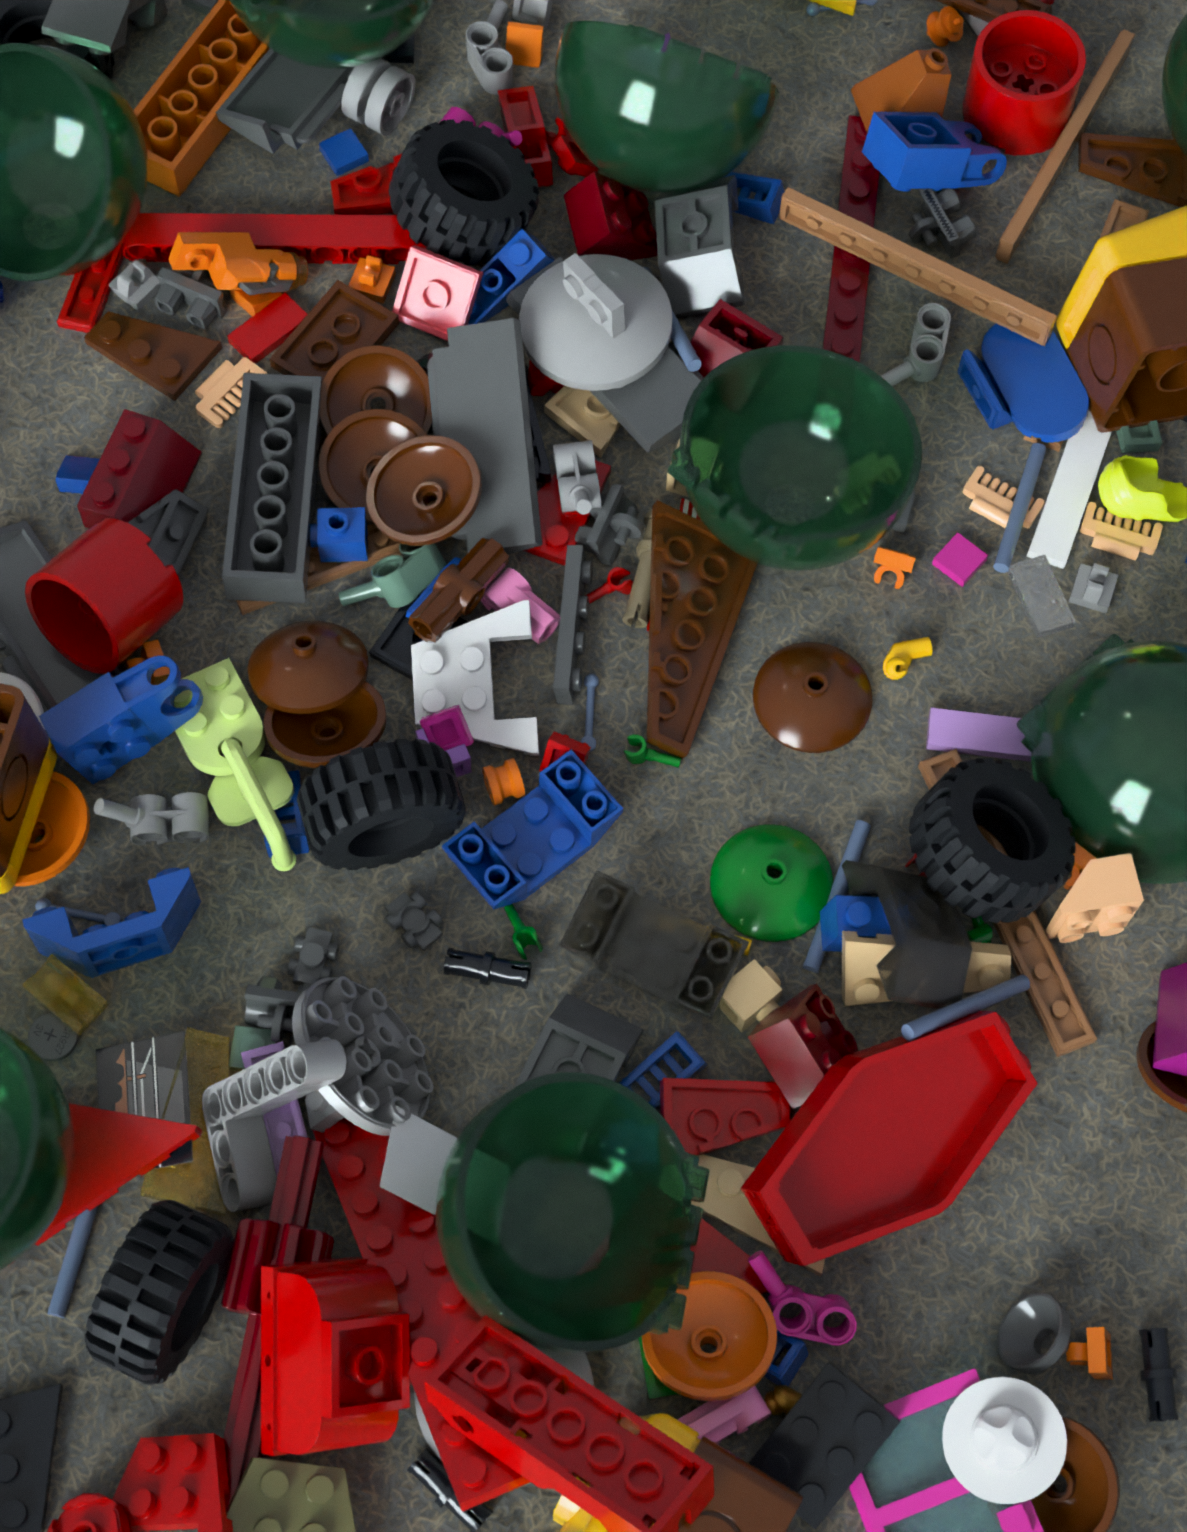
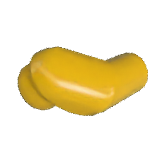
M927 636L894 643L883 661L884 674L892 680L901 679L907 674L912 659L932 656L933 650L930 638Z

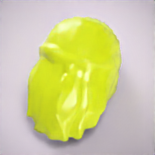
M1128 455L1115 458L1112 462H1109L1104 467L1098 483L1099 495L1107 510L1115 516L1136 521L1151 519L1179 522L1187 519V487L1183 483L1158 479L1159 466L1155 458Z

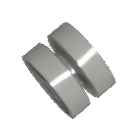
M366 55L355 66L345 85L341 101L343 115L360 124H366L368 128L384 136L390 135L410 108L416 86L414 75L397 66H391L389 62L376 55Z

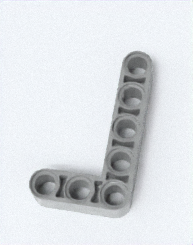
M331 1039L291 1045L204 1090L202 1109L221 1197L229 1211L236 1212L272 1204L277 1176L263 1115L341 1079L346 1071V1055L339 1041Z

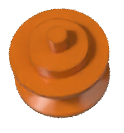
M951 6L942 8L940 12L934 11L927 18V35L939 47L947 46L949 41L957 42L963 36L964 19Z

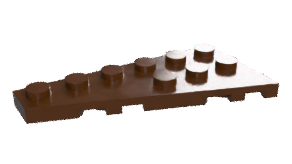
M659 500L652 506L647 743L683 759L688 755L762 550Z

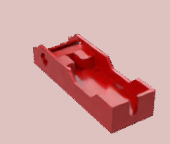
M486 1314L424 1380L428 1402L437 1408L451 1427L537 1487L554 1489L599 1520L608 1532H679V1521L684 1512L685 1521L692 1524L714 1497V1471L711 1464ZM468 1421L472 1427L468 1426L465 1422Z

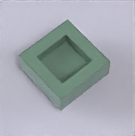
M1157 420L1150 421L1146 426L1134 428L1123 426L1120 430L1116 431L1121 453L1159 451L1162 445Z
M235 1025L228 1064L229 1070L241 1071L245 1069L241 1052L277 1043L271 1040V1030Z

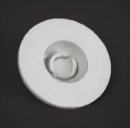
M994 1377L971 1385L955 1399L946 1415L943 1426V1450L952 1473L969 1492L989 1502L1017 1504L1039 1496L1056 1480L1065 1461L1067 1451L1066 1429L1057 1407L1040 1389L1020 1379Z

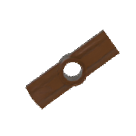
M482 538L457 566L451 564L440 574L434 584L432 593L409 616L408 624L413 628L418 637L426 642L432 641L436 643L462 614L467 616L477 607L485 594L486 587L508 564L509 555L504 551L500 543L492 538Z

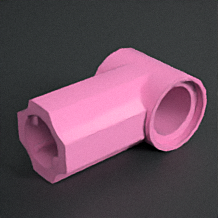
M507 568L486 588L481 602L489 611L491 609L498 611L520 601L529 600L532 640L537 644L545 642L558 627L560 615L532 592L531 586L520 573L512 568Z
M754 1386L743 1394L730 1399L708 1401L677 1420L698 1432V1439L701 1440L705 1436L718 1444L735 1432L737 1435L749 1430L748 1426L756 1421L759 1424L772 1413L758 1389Z

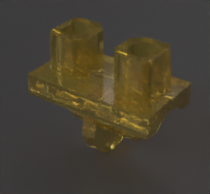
M53 954L46 959L37 973L22 984L27 992L79 1036L109 1006L106 999Z

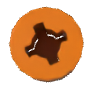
M514 758L505 760L502 766L496 768L491 765L482 767L484 782L493 806L502 804L507 797L513 796L518 799L525 796L523 780Z

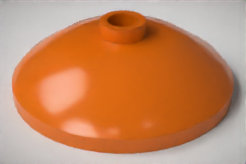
M54 771L52 773L14 886H31L55 877L75 860L86 842L90 827L88 803L75 783L60 773ZM44 835L41 841L35 843V839L38 836Z
M695 1272L671 1281L652 1299L643 1319L642 1345L650 1368L668 1388L680 1395L695 1400L721 1401L739 1396L748 1391L766 1374L776 1351V1322L766 1300L747 1282L722 1272ZM704 1344H712L717 1349L712 1353H706L701 1347Z

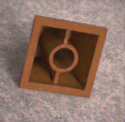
M937 48L916 50L852 87L851 93L867 133L874 112H937L943 117L951 79V72L947 65L948 58L943 51Z

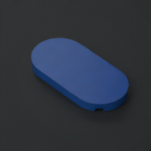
M994 324L987 331L982 341V361L1011 414V419L1016 428L1029 438L1033 436L1041 438V442L1049 443L1060 442L1077 434L1088 416L1089 397L1055 332L1052 331L1045 346H1042L1003 326Z

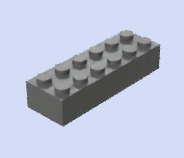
M244 373L222 572L227 600L306 603L311 554L310 524H313L322 432V421L320 418L321 376Z

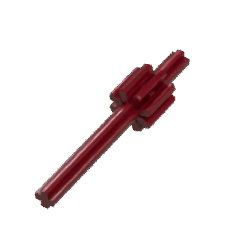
M285 1136L269 1219L252 1220L246 1218L240 1220L237 1225L221 1304L222 1307L229 1311L248 1314L249 1316L223 1437L225 1440L230 1493L225 1495L226 1509L251 1457L261 1458L262 1456L261 1266L331 1259L334 1238L326 1232L307 1229L325 1144L322 1141L311 1140L307 1137Z

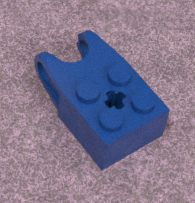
M874 112L862 149V153L873 164V167L880 171L890 182V185L894 189L908 192L911 189L941 191L946 188H964L993 184L1003 175L1007 165L1006 156L999 149L980 145L982 134L974 124L944 120L937 112ZM971 133L972 139H968L966 134ZM997 159L994 169L989 173L982 174L984 164L989 160Z
M154 656L115 677L107 672L41 714L39 718L57 754L94 785L100 780L111 777L117 769L131 760L147 754L153 746L160 743L193 718L202 706L203 694L193 681L181 679L179 667L171 658L167 656ZM160 667H168L170 669L168 678L159 685H152L151 676L153 672ZM186 690L192 691V700L186 707H174V699L178 694Z

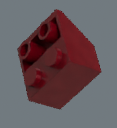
M594 171L563 195L578 256L603 254L621 257L630 261L658 256L657 234L652 226L648 210L649 203L641 191Z
M720 299L699 324L691 340V344L702 362L700 369L697 371L706 380L701 393L738 415L779 363L783 337Z
M817 983L809 986L763 1018L748 1036L751 1044L792 1109L804 1104L832 1065L844 1056L858 1052L854 1036L848 1030H845L835 1013L833 1002L827 995L823 994Z

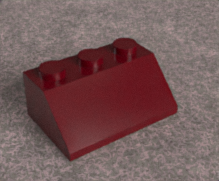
M124 409L77 504L84 527L90 528L102 522L105 518H114L128 523L175 489L184 493L202 452L161 420Z

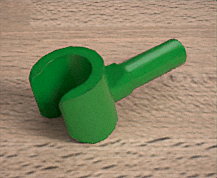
M632 734L628 736L629 745L641 747V750L638 752L624 750L625 757L630 763L641 764L648 760L679 768L681 758L647 748L645 739L640 735Z
M513 904L505 906L504 910L514 927L515 933L512 939L519 956L524 960L527 959L524 953V948L527 945H537L539 951L542 952L543 946L536 930L533 927L525 926Z
M981 916L971 918L974 928L964 933L965 940L969 942L991 943L993 935L991 927L987 923L984 924Z

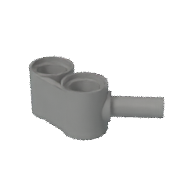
M502 0L495 1L486 21L474 22L466 30V56L482 88L492 95H498V90L511 89L513 85L512 56L498 42L499 34L497 30L508 9V5Z
M928 303L919 309L912 333L909 355L903 359L902 364L875 379V384L879 391L884 392L910 376L919 382H928L938 376L945 354L951 322V315L946 307L938 303ZM921 358H927V359H929V360H931V361H926V360H923V359H921Z
M592 440L553 445L562 513L578 511V513L585 515L591 509L601 508L600 487L596 473Z
M186 792L177 794L172 797L171 807H167V799L165 797L154 794L135 796L130 800V806L99 798L94 804L95 814L125 822L126 826L130 828V841L136 845H146V841H157V845L165 842L184 843V839L200 838V842H205L209 839V799L201 793Z

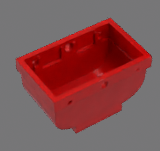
M347 1257L261 1266L262 1454L270 1456L285 1454L301 1455L385 1442L395 1432L399 1409L410 1408V1378L408 1375L410 1370V1313L399 1312L398 1296L391 1276L383 1267L367 1264L369 1258Z

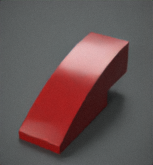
M534 86L498 90L504 132L517 130L522 135L521 144L513 146V148H518L525 156V163L531 164L538 187L553 185L552 160L546 142L545 125Z

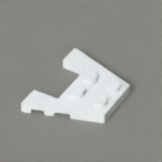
M529 600L520 601L448 630L436 643L423 640L411 645L416 727L422 728L419 722L422 717L459 704L473 740L488 743L490 746L502 749L508 748L524 752V754L530 756H539L537 717L495 720L490 643L532 639Z

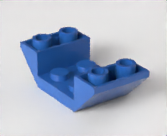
M571 749L539 773L538 787L483 828H480L474 821L444 843L442 849L492 909L495 910L525 900L592 849L623 813V807Z
M189 867L184 869L169 868L159 872L156 878L147 880L156 907L154 912H135L125 917L123 922L110 926L105 924L94 925L85 929L82 935L78 934L65 907L58 909L56 907H45L35 911L32 917L22 921L25 930L40 954L85 976L94 978L172 953L198 909L201 900Z

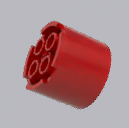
M1019 10L1003 14L983 28L975 44L962 104L964 121L974 124L981 131V140L984 139L994 146L1005 149L1004 154L1018 156L1039 153L1056 144L1057 139L1071 118L1086 65L1085 48L1075 30L1056 16L1034 10Z
M105 518L102 522L90 527L35 572L25 585V598L28 609L46 639L69 661L84 670L97 674L112 672L174 618L183 606V589L173 565L164 566L162 561L148 546L151 539L138 528L122 520Z

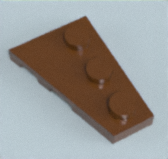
M1081 133L1078 141V172L1178 207L1187 205V140Z
M109 311L84 337L85 343L174 401L222 349L221 341Z

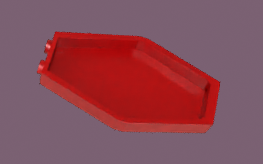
M978 1011L914 1040L908 1041L903 1036L846 1055L830 1067L741 1187V1190L785 1262L805 1267L939 1215L953 1203L1038 1084L1030 1071V1061L1024 1053L1017 1049L1009 1035L1011 1033L1010 1027L1002 1016L997 1014L996 1011Z

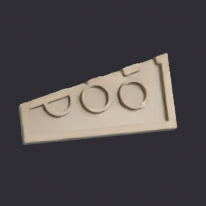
M564 386L544 405V413L579 441L592 440L594 453L600 458L621 426L589 390Z
M842 930V999L846 1007L983 991L1010 979L1012 955L1008 945L956 940L952 945L935 943L934 938L918 937L916 942L895 940L894 935L877 933L875 938L858 937L855 931Z
M703 1154L667 1165L662 1187L674 1197L710 1218L713 1217L732 1227L736 1232L769 1247L780 1255L741 1190L742 1185L754 1171V1167ZM825 1259L805 1267L821 1277Z

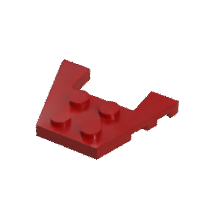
M215 1433L140 1438L112 1498L120 1503L129 1519L130 1532L198 1529V1532H233L232 1520L228 1519L226 1515L225 1495L230 1493L224 1438Z

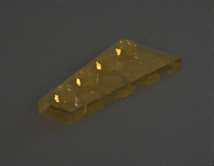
M187 1027L161 1119L164 1120L186 1050L191 1125H196L202 1129V1134L195 1141L192 1140L193 1161L150 1170L145 1174L140 1196L159 1201L171 1199L195 1210L225 1216L226 1206L220 1193L202 1109V1096L207 1087L229 1077V1038Z

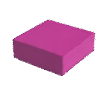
M957 532L934 557L932 565L963 587L986 562L988 555Z
M459 704L422 717L419 720L429 743L433 742L439 745L444 751L465 744L467 747L474 742Z

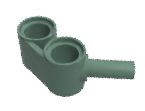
M400 543L399 551L402 556L391 555L378 561L371 570L372 581L340 591V602L343 606H348L378 596L380 599L385 598L388 605L392 608L403 607L414 601L447 563L436 543L423 546Z

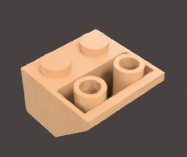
M1132 854L1091 859L1045 929L1049 939L1059 938V942L1069 943L1083 938L1084 933L1099 931L1100 936H1112L1124 931V927L1128 925L1144 901Z

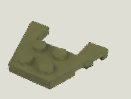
M251 1457L226 1509L227 1518L232 1520L233 1532H356L345 1468Z

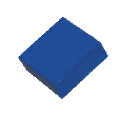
M351 128L319 143L320 152L336 176L369 162L367 151Z

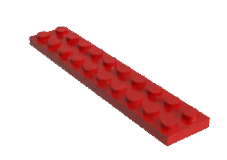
M345 1117L332 1127L325 1129L323 1133L312 1129L316 1141L325 1143L322 1157L362 1258H369L367 1264L381 1266L389 1273L396 1288L399 1312L410 1313V1370L408 1375L461 1511L468 1510L530 1483L529 1480L451 1427L437 1408L427 1400L424 1380L485 1315L445 1220L379 1187L389 1136L368 1132L356 1126ZM468 1421L465 1422L468 1426L472 1427Z

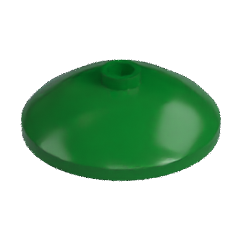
M775 824L749 827L732 836L717 853L710 874L711 896L722 918L739 933L765 942L792 940L813 929L820 921V911L827 904L833 885L832 870L821 848L802 832ZM774 868L780 871L781 876L779 878H771L766 871Z

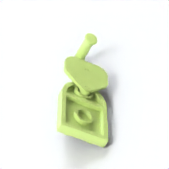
M227 658L182 678L193 681L201 689L203 703L199 712L175 730V733L193 766L206 774L215 776L207 796L217 818L228 826H240L257 819L273 854V866L279 871H289L296 864V855L290 848L286 833L274 810L286 805L291 800L294 794V786L281 761L260 756L266 742L262 720L232 662ZM186 690L178 694L174 699V707H186L192 700V691Z

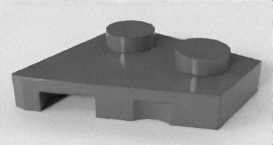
M175 489L128 523L138 528L151 539L148 546L158 556L164 566L172 564L177 575H179L209 509Z

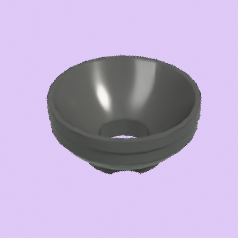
M1045 1293L1027 1295L1016 1302L1006 1313L998 1331L997 1347L1001 1359L1011 1368L1024 1374L1042 1372L1056 1364L1062 1355L1067 1352L1070 1342L1071 1321L1066 1308L1055 1298ZM1055 1333L1056 1339L1046 1353L1041 1354L1043 1340L1048 1335Z

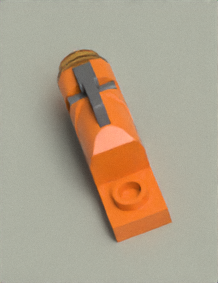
M178 232L168 258L172 270H208L217 290H243L248 295L268 292H289L290 290L297 289L298 286H304L308 279V264L304 256H298L295 252H283L282 250L255 249L250 234L246 232Z

